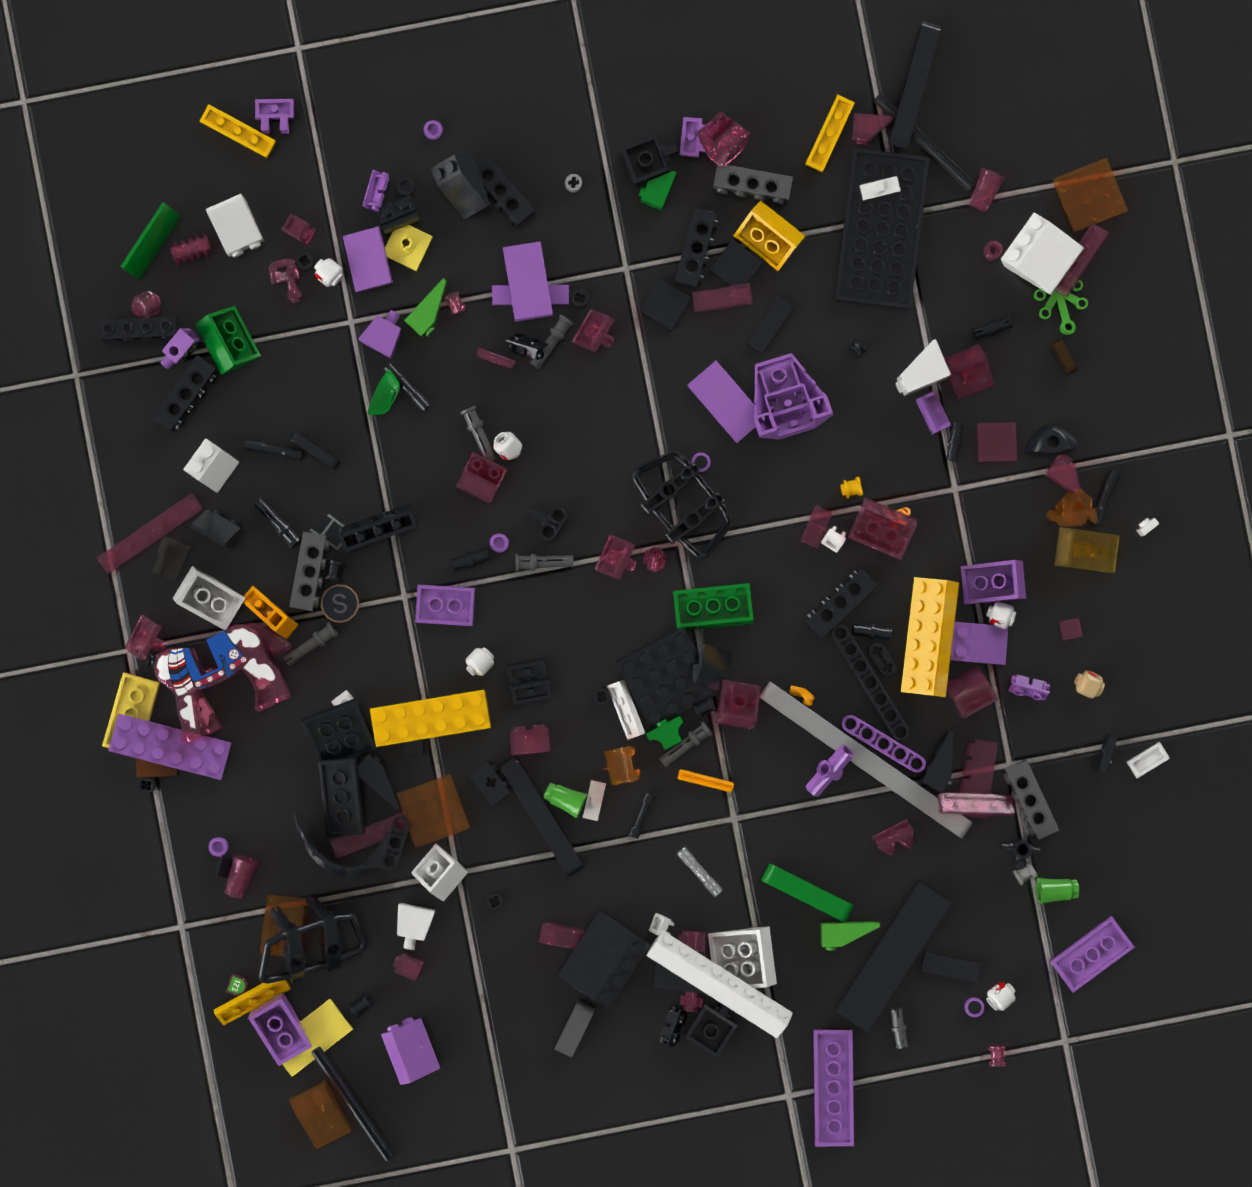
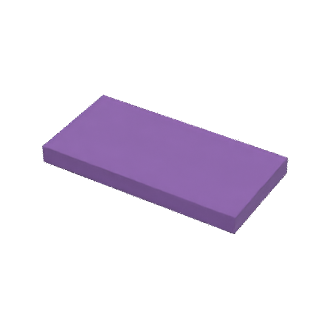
M541 242L503 247L515 322L553 316Z
M717 361L713 362L687 385L736 443L756 427L754 422V404Z
M1110 916L1050 960V963L1074 993L1135 947L1115 919Z

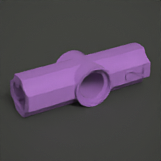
M842 744L828 761H821L817 767V773L806 785L807 790L813 796L818 797L832 780H839L843 774V768L854 756L853 751Z

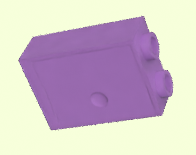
M413 1017L404 1019L402 1020V1025L394 1024L387 1027L388 1031L381 1034L400 1085L411 1083L440 1069L421 1018L413 1019Z

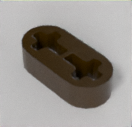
M1058 339L1051 343L1052 349L1068 375L1078 370L1063 341Z

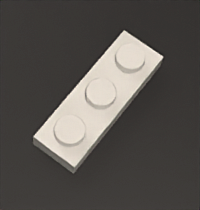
M625 680L608 685V691L627 740L644 734L645 731Z

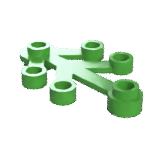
M1067 275L1062 279V282L1071 286L1073 291H1079L1083 287V283L1079 279L1074 280ZM1074 282H1078L1080 284V288L1076 289L1074 287ZM1059 283L1044 308L1039 311V317L1043 320L1048 319L1057 301L1062 319L1059 329L1063 335L1068 336L1075 332L1076 325L1070 320L1065 299L1076 305L1079 310L1085 309L1088 306V301L1064 290ZM1040 288L1034 293V298L1037 301H1042L1046 297V292ZM1037 292H1042L1043 298H1038ZM1080 300L1085 302L1084 307L1079 306ZM1043 310L1048 312L1047 317L1042 316ZM1070 324L1071 330H1066L1065 325Z

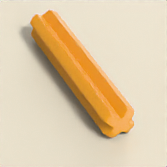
M682 769L678 773L679 780L727 792H732L734 788V783Z

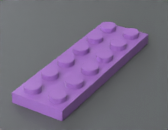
M118 714L108 751L222 780L231 743Z
M813 1029L815 1147L854 1146L852 1029Z

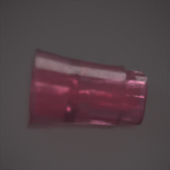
M981 168L969 205L977 210L987 212L988 207L991 206L997 191L1006 178L991 170Z
M234 854L224 893L231 897L242 899L259 863L249 857Z

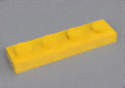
M837 94L805 163L806 166L823 172L855 102Z
M209 104L200 119V122L265 158L269 157L276 144V140Z
M287 980L269 984L262 983L214 1009L215 1016L224 1026L279 994L287 992L291 989L290 984Z

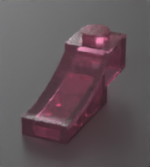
M750 283L692 293L694 312L752 304Z

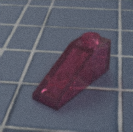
M543 922L539 943L574 949L586 930Z

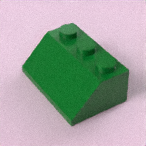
M235 306L208 314L195 324L221 375L237 370L261 357Z

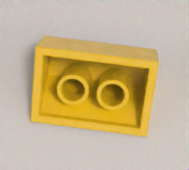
M762 201L751 210L733 235L777 271L780 270L805 238V235Z

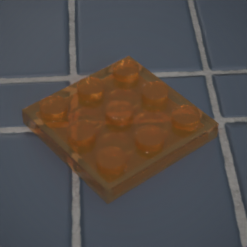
M1107 158L1052 180L1073 233L1128 211Z
M451 774L396 794L403 815L409 820V831L415 848L470 828Z

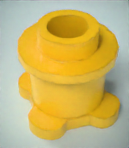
M859 477L850 481L843 480V484H840L841 493L843 496L846 495L847 499L849 496L863 495Z

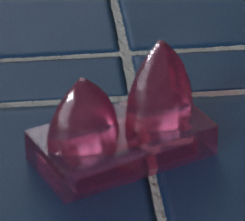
M907 819L872 837L880 850L893 855L896 842H899L908 849L912 848L914 831Z

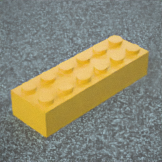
M914 577L901 692L946 697L959 582Z
M485 690L370 709L376 747L491 728Z

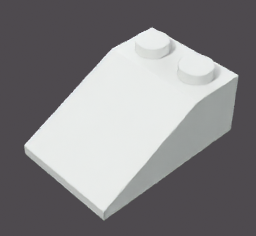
M192 566L175 593L173 600L178 605L226 630L245 597Z

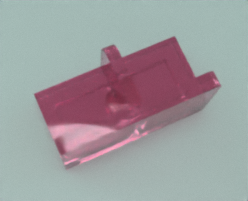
M815 505L800 541L818 548L832 513Z

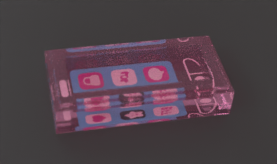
M481 348L477 351L479 358L514 369V360Z

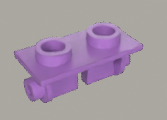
M372 170L363 207L375 212L382 208L383 192L386 191L388 181H390L388 173Z
M1016 674V676L1012 675V684L1008 689L1009 692H1013L1018 696L1026 695L1035 700H1046L1050 693V684H1047L1046 681L1033 679L1032 685H1030L1029 677Z

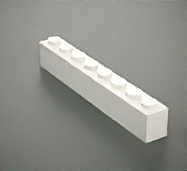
M662 930L652 943L646 956L775 1038H778L788 1026L793 1012Z

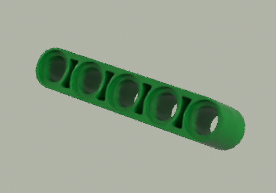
M769 863L761 881L843 922H846L854 906Z

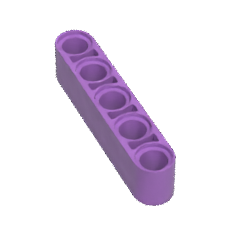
M847 715L842 719V729L910 771L921 772L924 770L926 762L922 756L853 715ZM849 718L855 721L853 729H847L845 726V722ZM866 728H869L872 732L869 739L862 737V731ZM882 738L888 741V746L885 749H881L878 746V742ZM898 748H902L905 752L904 757L901 759L895 757V751ZM915 758L921 761V766L918 769H914L911 766V762Z

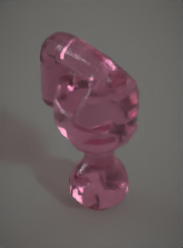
M286 258L272 262L269 266L271 283L287 282L289 288L287 300L291 299L292 303L299 302V298L302 295L295 284V280L299 278L295 261ZM287 266L285 272L276 271L277 268Z

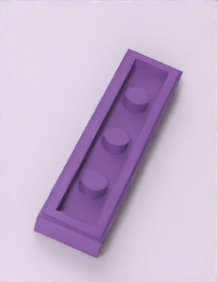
M492 285V305H512L509 285ZM548 285L551 305H569V285Z

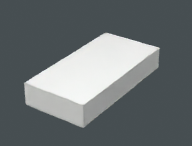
M1158 742L1128 760L1127 764L1135 777L1139 778L1170 758L1161 743Z

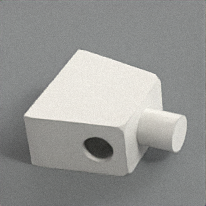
M404 903L398 904L397 935L405 937L403 948L415 950L416 940H425L436 910Z

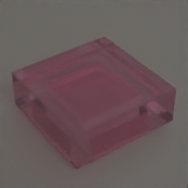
M1079 618L1059 622L1063 640L1083 637Z

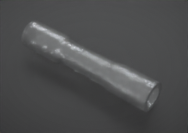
M683 847L677 853V856L696 874L714 897L723 891L718 883L700 866L686 847Z

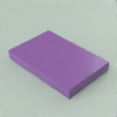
M380 227L343 236L355 292L393 283Z
M418 584L415 623L473 626L475 588Z

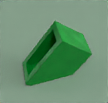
M671 171L648 181L646 186L643 185L639 196L642 197L641 203L662 211L677 172Z

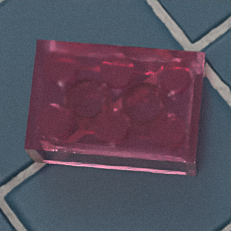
M864 497L848 538L902 560L918 520Z

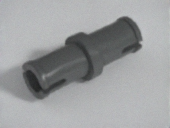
M902 1008L890 1009L893 1024L891 1030L894 1032L896 1048L908 1047L905 1032L907 1026L904 1024Z

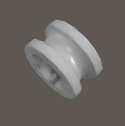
M570 174L565 180L566 189L573 193L579 191L582 187L581 177L577 174ZM573 178L576 179V182L579 181L575 188L568 184Z

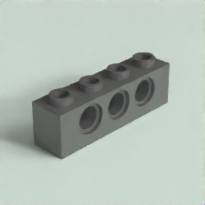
M717 163L713 189H716V192L721 194L733 192L738 197L745 198L749 195L754 196L755 200L765 201V199H772L773 203L784 204V202L789 201L793 177ZM731 177H736L739 180V184L732 186L728 180ZM754 180L757 182L758 187L750 189L747 183ZM774 184L777 190L775 192H768L766 186Z
M303 531L289 607L314 611L315 608H318L320 597H317V593L323 584V578H320L321 571H325L327 559H324L325 551H329L330 540H327L328 536ZM312 548H317L319 555L313 559L309 556V551ZM312 566L315 568V575L308 577L306 569ZM306 585L312 588V593L309 596H304L302 593V589Z
M1022 760L1005 768L1003 777L1007 785L1011 784L1013 788L1011 792L1015 802L1019 801L1021 806L1019 812L1023 820L1027 819L1030 825L1027 829L1031 837L1035 836L1037 840H1040L1059 831L1028 761ZM1023 777L1026 780V786L1019 788L1017 781ZM1028 795L1034 797V803L1030 806L1025 803V798ZM1036 813L1042 814V821L1039 823H1035L1033 820V816Z

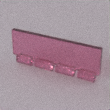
M975 740L974 743L967 742L965 756H971L972 760L964 759L962 775H968L969 779H961L959 794H965L966 798L959 797L957 811L964 812V816L987 819L998 743Z

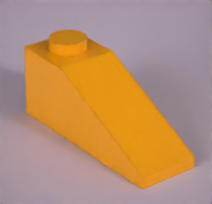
M254 586L243 596L245 597L243 603L283 638L287 639L298 626L290 616Z

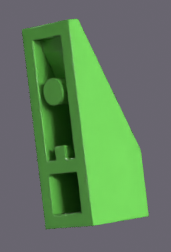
M444 278L404 320L422 338L425 335L428 337L435 330L433 326L436 324L447 286Z
M878 921L821 922V946L826 947V950L829 951L837 950V947H842L879 928L880 923Z

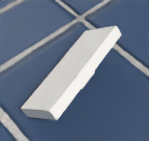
M897 176L860 185V190L864 201L900 192Z
M591 780L583 818L598 821L606 783Z

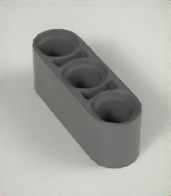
M578 999L554 1048L555 1050L572 1058L596 1007Z

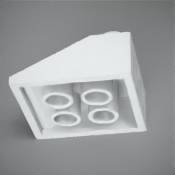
M1033 213L1005 252L1001 261L1004 267L1052 295L1084 250V247L1051 222Z
M769 926L708 934L712 962L753 988H765L777 984Z

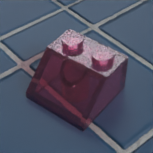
M979 344L944 358L951 374L949 379L958 399L994 385L987 356Z
M723 680L715 724L754 729L758 717L761 686Z
M544 724L533 725V729L525 730V726L514 727V731L510 732L511 755L551 751L549 727L545 728Z

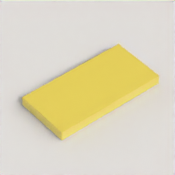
M123 672L102 744L103 747L109 748L118 714L146 721L151 720L161 682Z
M328 999L300 1021L312 1047L282 1064L292 1077L315 1059L312 1055V1051L320 1046L325 1052L354 1029L331 999Z

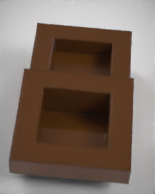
M136 759L137 777L178 776V769Z

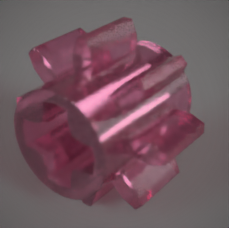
M656 547L651 548L649 551L646 550L643 558V564H647V569L651 571L664 569L667 562V555H663V550Z
M685 992V995L680 996V1005H684V1011L698 1012V1007L702 1008L703 997H699L700 993Z

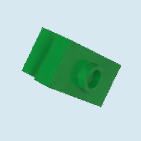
M680 716L668 722L664 719L656 724L657 728L646 733L649 741L658 740L661 742L666 750L682 741L678 729L683 721Z

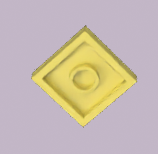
M410 225L392 232L385 247L387 258L417 272L433 236Z

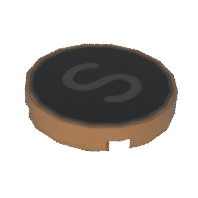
M337 584L331 586L324 592L321 598V608L324 615L334 622L343 623L351 620L359 609L358 595L352 588L346 585Z

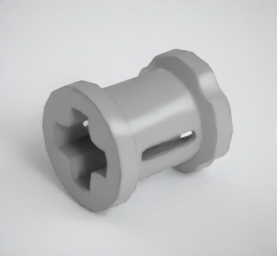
M1027 862L1023 869L1012 871L1021 886L1028 879L1038 876L1030 862Z

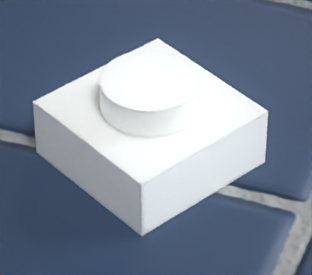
M1146 518L1139 524L1140 528L1136 531L1140 536H1145L1159 523L1155 518L1150 520Z

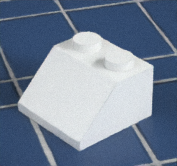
M205 438L183 470L218 493L240 462Z
M435 844L411 873L431 894L444 902L468 871L439 845Z

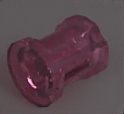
M998 241L989 242L983 250L985 258L991 261L997 259L1002 254V245ZM992 247H995L996 252L994 255L990 254Z
M459 291L450 293L443 298L451 309V315H456L467 309L466 305L462 304Z
M989 1046L991 1052L989 1066H1006V1062H1004L1006 1046Z

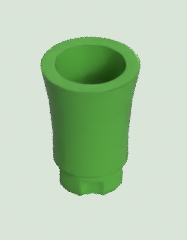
M550 783L543 799L578 818L588 794L574 791L559 784Z
M1037 878L1036 895L1038 903L1044 904L1078 898L1079 884L1077 880Z

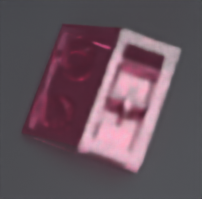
M720 111L697 132V135L708 158L724 168L746 148L750 132Z
M472 452L456 487L492 504L507 468Z
M978 666L947 682V692L961 718H966L998 700Z

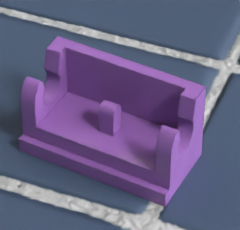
M936 391L916 400L932 435L952 426L937 397Z

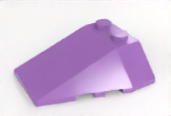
M792 353L755 364L754 422L760 438L780 440L817 428L833 415L828 397L819 389L816 382L810 378Z

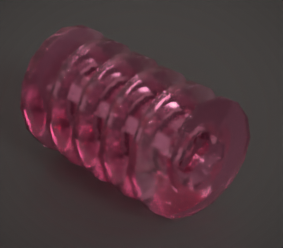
M202 232V238L195 234L194 241L189 236L188 243L181 239V245L173 241V248L170 247L177 266L180 265V259L183 263H187V257L194 261L195 255L199 259L202 258V252L205 256H209V250L213 253L210 240L205 232Z

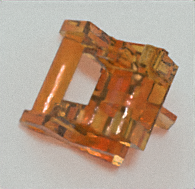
M1081 488L1077 489L1074 494L1068 492L1055 505V510H1050L1047 513V519L1056 522L1060 526H1083L1086 523V519L1089 520L1090 517L1091 522H1097V512L1092 507V499Z
M632 745L604 752L607 768H603V770L609 771L612 785L629 783L640 779L639 769L633 770L630 756L635 754V750Z

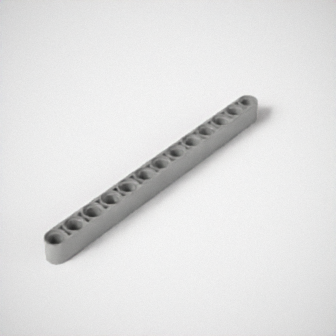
M769 681L760 694L759 698L835 751L842 744L846 745L854 753L853 758L850 760L852 763L961 839L973 824L970 820Z

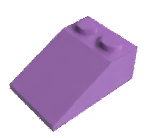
M1009 560L961 566L964 604L1026 599L1023 561Z
M954 622L950 660L1006 665L1008 628L1002 629L995 625Z
M284 993L250 1011L248 1017L278 1066L312 1047L292 1005Z

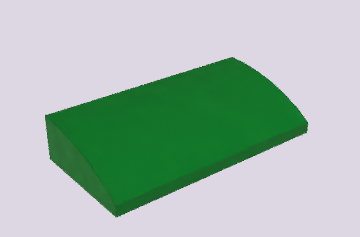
M162 202L120 267L140 280L181 216Z
M749 583L673 591L677 629L684 626L685 630L689 631L747 625L754 622Z

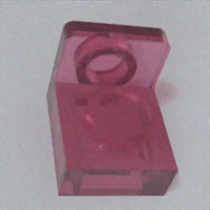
M290 213L281 230L307 245L312 239L316 228Z

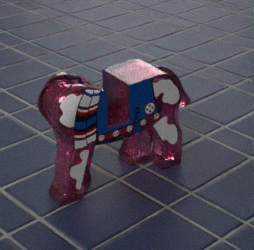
M248 623L231 626L206 640L217 663V667L214 666L204 671L194 648H170L161 652L155 661V675L161 683L175 694L178 717L182 725V743L187 744L224 728L202 691L225 683L242 671L249 677L254 686V708L256 712H261L291 698L292 696L280 669L273 664L267 655L268 652L278 655L290 650L291 644L280 638L269 627L258 623Z

